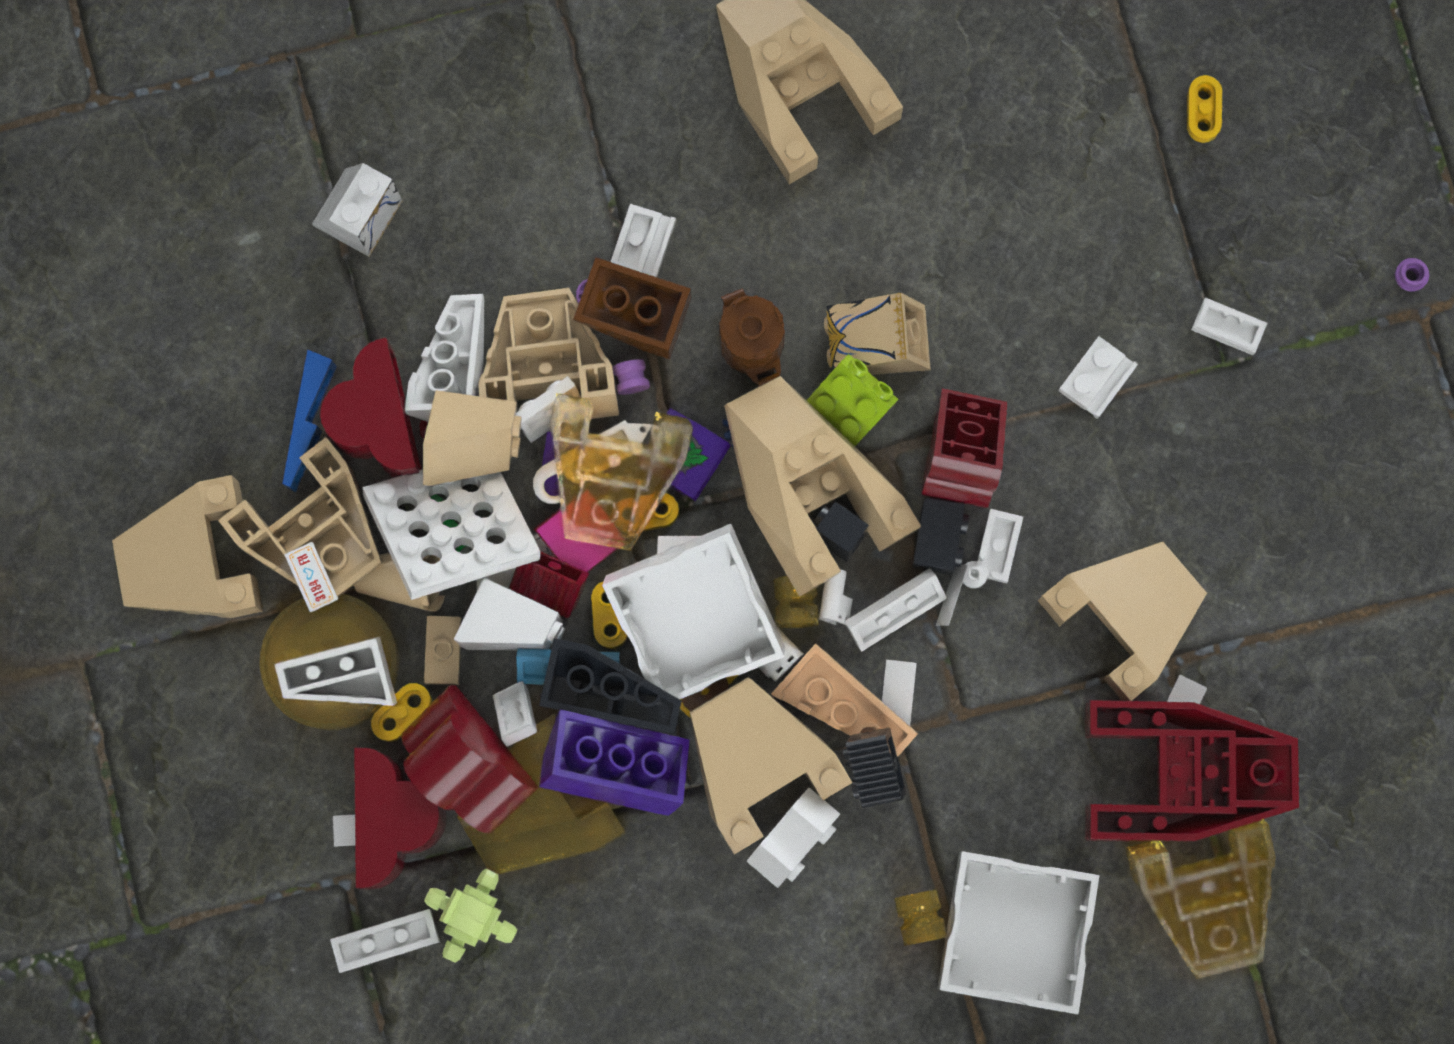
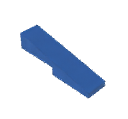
M307 350L282 483L293 492L297 491L307 468L299 457L314 447L322 434V430L312 422L337 368L332 359Z

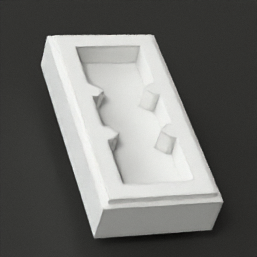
M1205 298L1191 330L1254 355L1267 323Z
M523 681L493 695L501 739L507 747L537 733L529 691Z

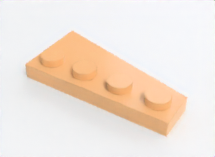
M817 643L813 645L771 693L772 696L791 704L797 709L850 736L867 731L871 732L887 727L890 728L897 757L918 735L912 727Z

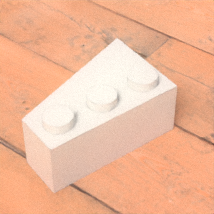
M380 637L274 664L283 698L394 706L397 703Z

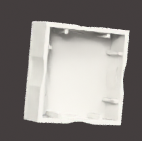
M731 524L605 576L602 586L623 631L630 638L635 648L638 665L644 678L678 699L699 692L719 679L741 675L784 657L785 645Z
M960 852L937 990L1079 1014L1086 967L1085 944L1093 921L1099 875L1055 867H1039L1016 863L1009 859Z

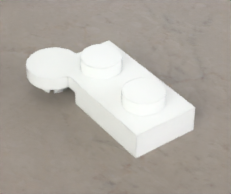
M994 509L989 510L978 560L965 564L968 565L963 580L965 586L979 588L987 579L1003 583L1008 582L1022 525V516Z

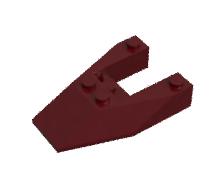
M1090 700L1085 704V738L1158 739V805L1085 806V841H1197L1299 808L1298 738L1195 702Z

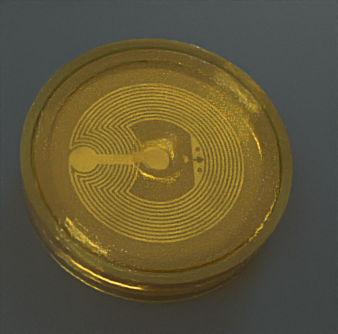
M341 594L338 600L312 612L309 611L304 598H301L286 607L274 619L265 634L260 651V672L263 685L277 708L289 718L302 725L328 731L356 726L371 718L383 705L283 698L274 664L380 637L394 688L399 673V651L394 634L381 615L368 604L355 597Z

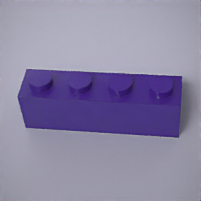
M560 710L543 755L539 787L669 816L683 804L690 740Z

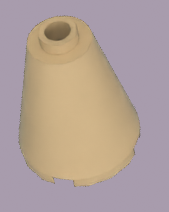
M390 553L380 554L382 563L353 585L358 593L425 611L439 610L445 598V595H439L440 591L411 600ZM427 555L422 560L429 564H435L441 559L435 555Z

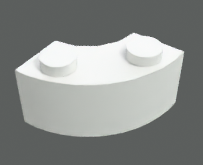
M808 788L757 847L747 862L777 888L786 878L793 882L805 867L801 860L818 841L824 845L837 830L832 824L839 817L840 813L825 800H822L811 788Z

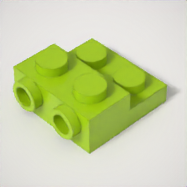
M848 354L806 401L856 446L896 403L898 398L893 395L892 389L886 383L878 381L868 372L867 366L862 361Z

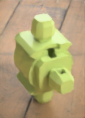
M484 869L476 880L479 883L477 888L466 884L463 891L455 888L451 897L446 896L447 892L438 888L429 889L424 902L436 911L439 908L444 910L439 921L447 924L443 932L452 936L451 941L447 940L443 950L444 958L456 963L461 959L466 950L464 948L465 943L474 947L478 940L486 943L491 933L496 935L495 939L512 943L517 929L506 920L503 923L498 921L502 910L495 907L498 899L489 895L491 890L495 891L499 874L489 869Z

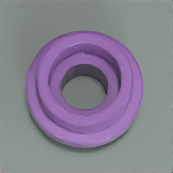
M1408 258L1397 266L1395 279L1402 289L1411 292L1418 291L1427 284L1429 270L1421 260ZM1413 271L1416 274V280H1409L1406 272Z

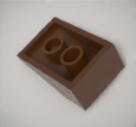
M596 257L573 320L637 349L670 359L692 299L691 288Z

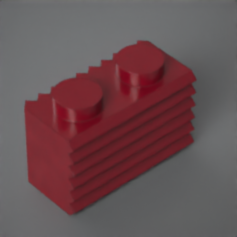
M541 552L540 560L516 567L508 589L558 612L560 616L569 618L578 605L590 573Z

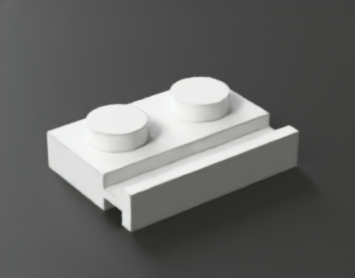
M630 204L611 262L658 277L676 224V218H670L662 215V213Z
M1098 336L1060 387L1059 392L1098 419L1138 364L1126 358L1125 354Z
M568 376L562 381H555L546 389L545 393L535 400L525 402L519 408L516 416L522 417L521 429L531 443L583 407L582 397Z

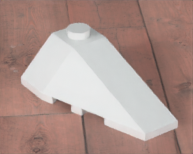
M483 294L450 296L435 326L436 333L430 346L425 347L421 355L423 360L417 372H413L408 381L405 405L406 414L428 422L435 390L480 397L479 380L481 374L483 375L484 369Z

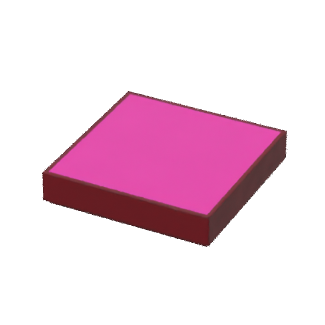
M587 487L533 528L555 558L586 572L591 571L628 541Z

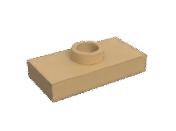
M427 616L424 684L459 685L461 646L454 640V637L462 623L461 617Z

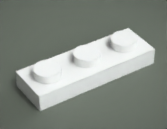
M929 568L844 622L855 644L862 652L944 601L947 597L936 574Z
M427 909L330 939L339 973L440 943V938L432 910Z

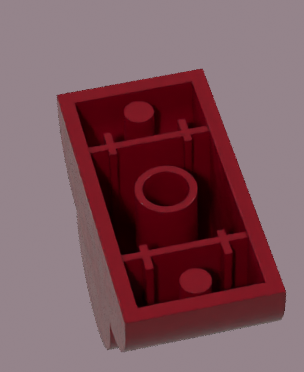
M381 338L367 344L357 355L353 366L354 379L336 385L327 393L321 405L320 418L325 432L342 452L358 459L375 457L382 468L389 475L396 478L402 475L420 473L419 470H422L410 416L405 412L406 398L396 355L387 338Z
M942 388L923 476L922 495L984 508L989 507L993 492H996L1002 473L1007 415L1006 401Z
M456 685L448 686L402 732L403 744L410 754L404 760V769L413 785L429 801L446 810L454 809L466 823L480 832H494L539 788Z
M354 748L356 888L365 890L379 889L397 879L404 868L406 854L424 852L440 840L446 827V810L429 801L412 782L405 781L402 770L394 760L371 748Z

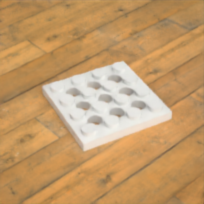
M419 470L420 473L402 475L363 487V497L411 600L540 560L541 552L501 472L427 486L423 485V470ZM467 484H473L479 489L475 492H468L463 490L462 487ZM434 494H443L447 499L442 502H436L430 497ZM410 503L416 508L406 512L398 507L401 504ZM478 510H487L492 515L487 518H481L474 513ZM454 519L460 524L457 527L449 528L442 523L445 520ZM415 529H423L428 532L426 536L420 538L410 533ZM498 535L504 541L499 544H493L487 538ZM460 545H467L473 550L470 553L461 554L455 548ZM427 555H435L441 560L435 564H429L422 559Z

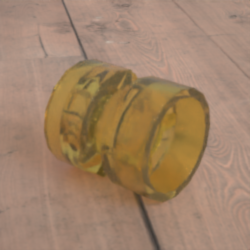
M788 576L774 578V598L779 601V605L774 608L776 627L806 628L818 626L819 608L818 605L813 603V599L818 596V587L799 597ZM803 602V608H790V603Z
M937 889L894 898L897 916L904 920L900 927L904 946L947 937L944 918L937 915V912L941 909Z

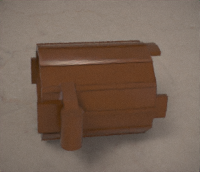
M743 288L721 296L723 315L719 322V339L722 357H724L733 370L735 369L740 373L746 374L758 387L778 378L781 375L780 357L784 350L785 340L783 315L772 301L757 295H746Z

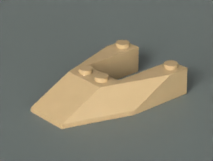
M724 0L716 5L738 104L788 184L817 169L818 165L816 152L793 118L790 110L832 85L840 82L873 135L901 119L903 106L886 79L848 34L806 0Z
M781 376L724 406L748 509L799 597L841 572L808 516L809 513L846 494L860 519L869 525L868 533L879 552L921 527L900 492L843 434Z

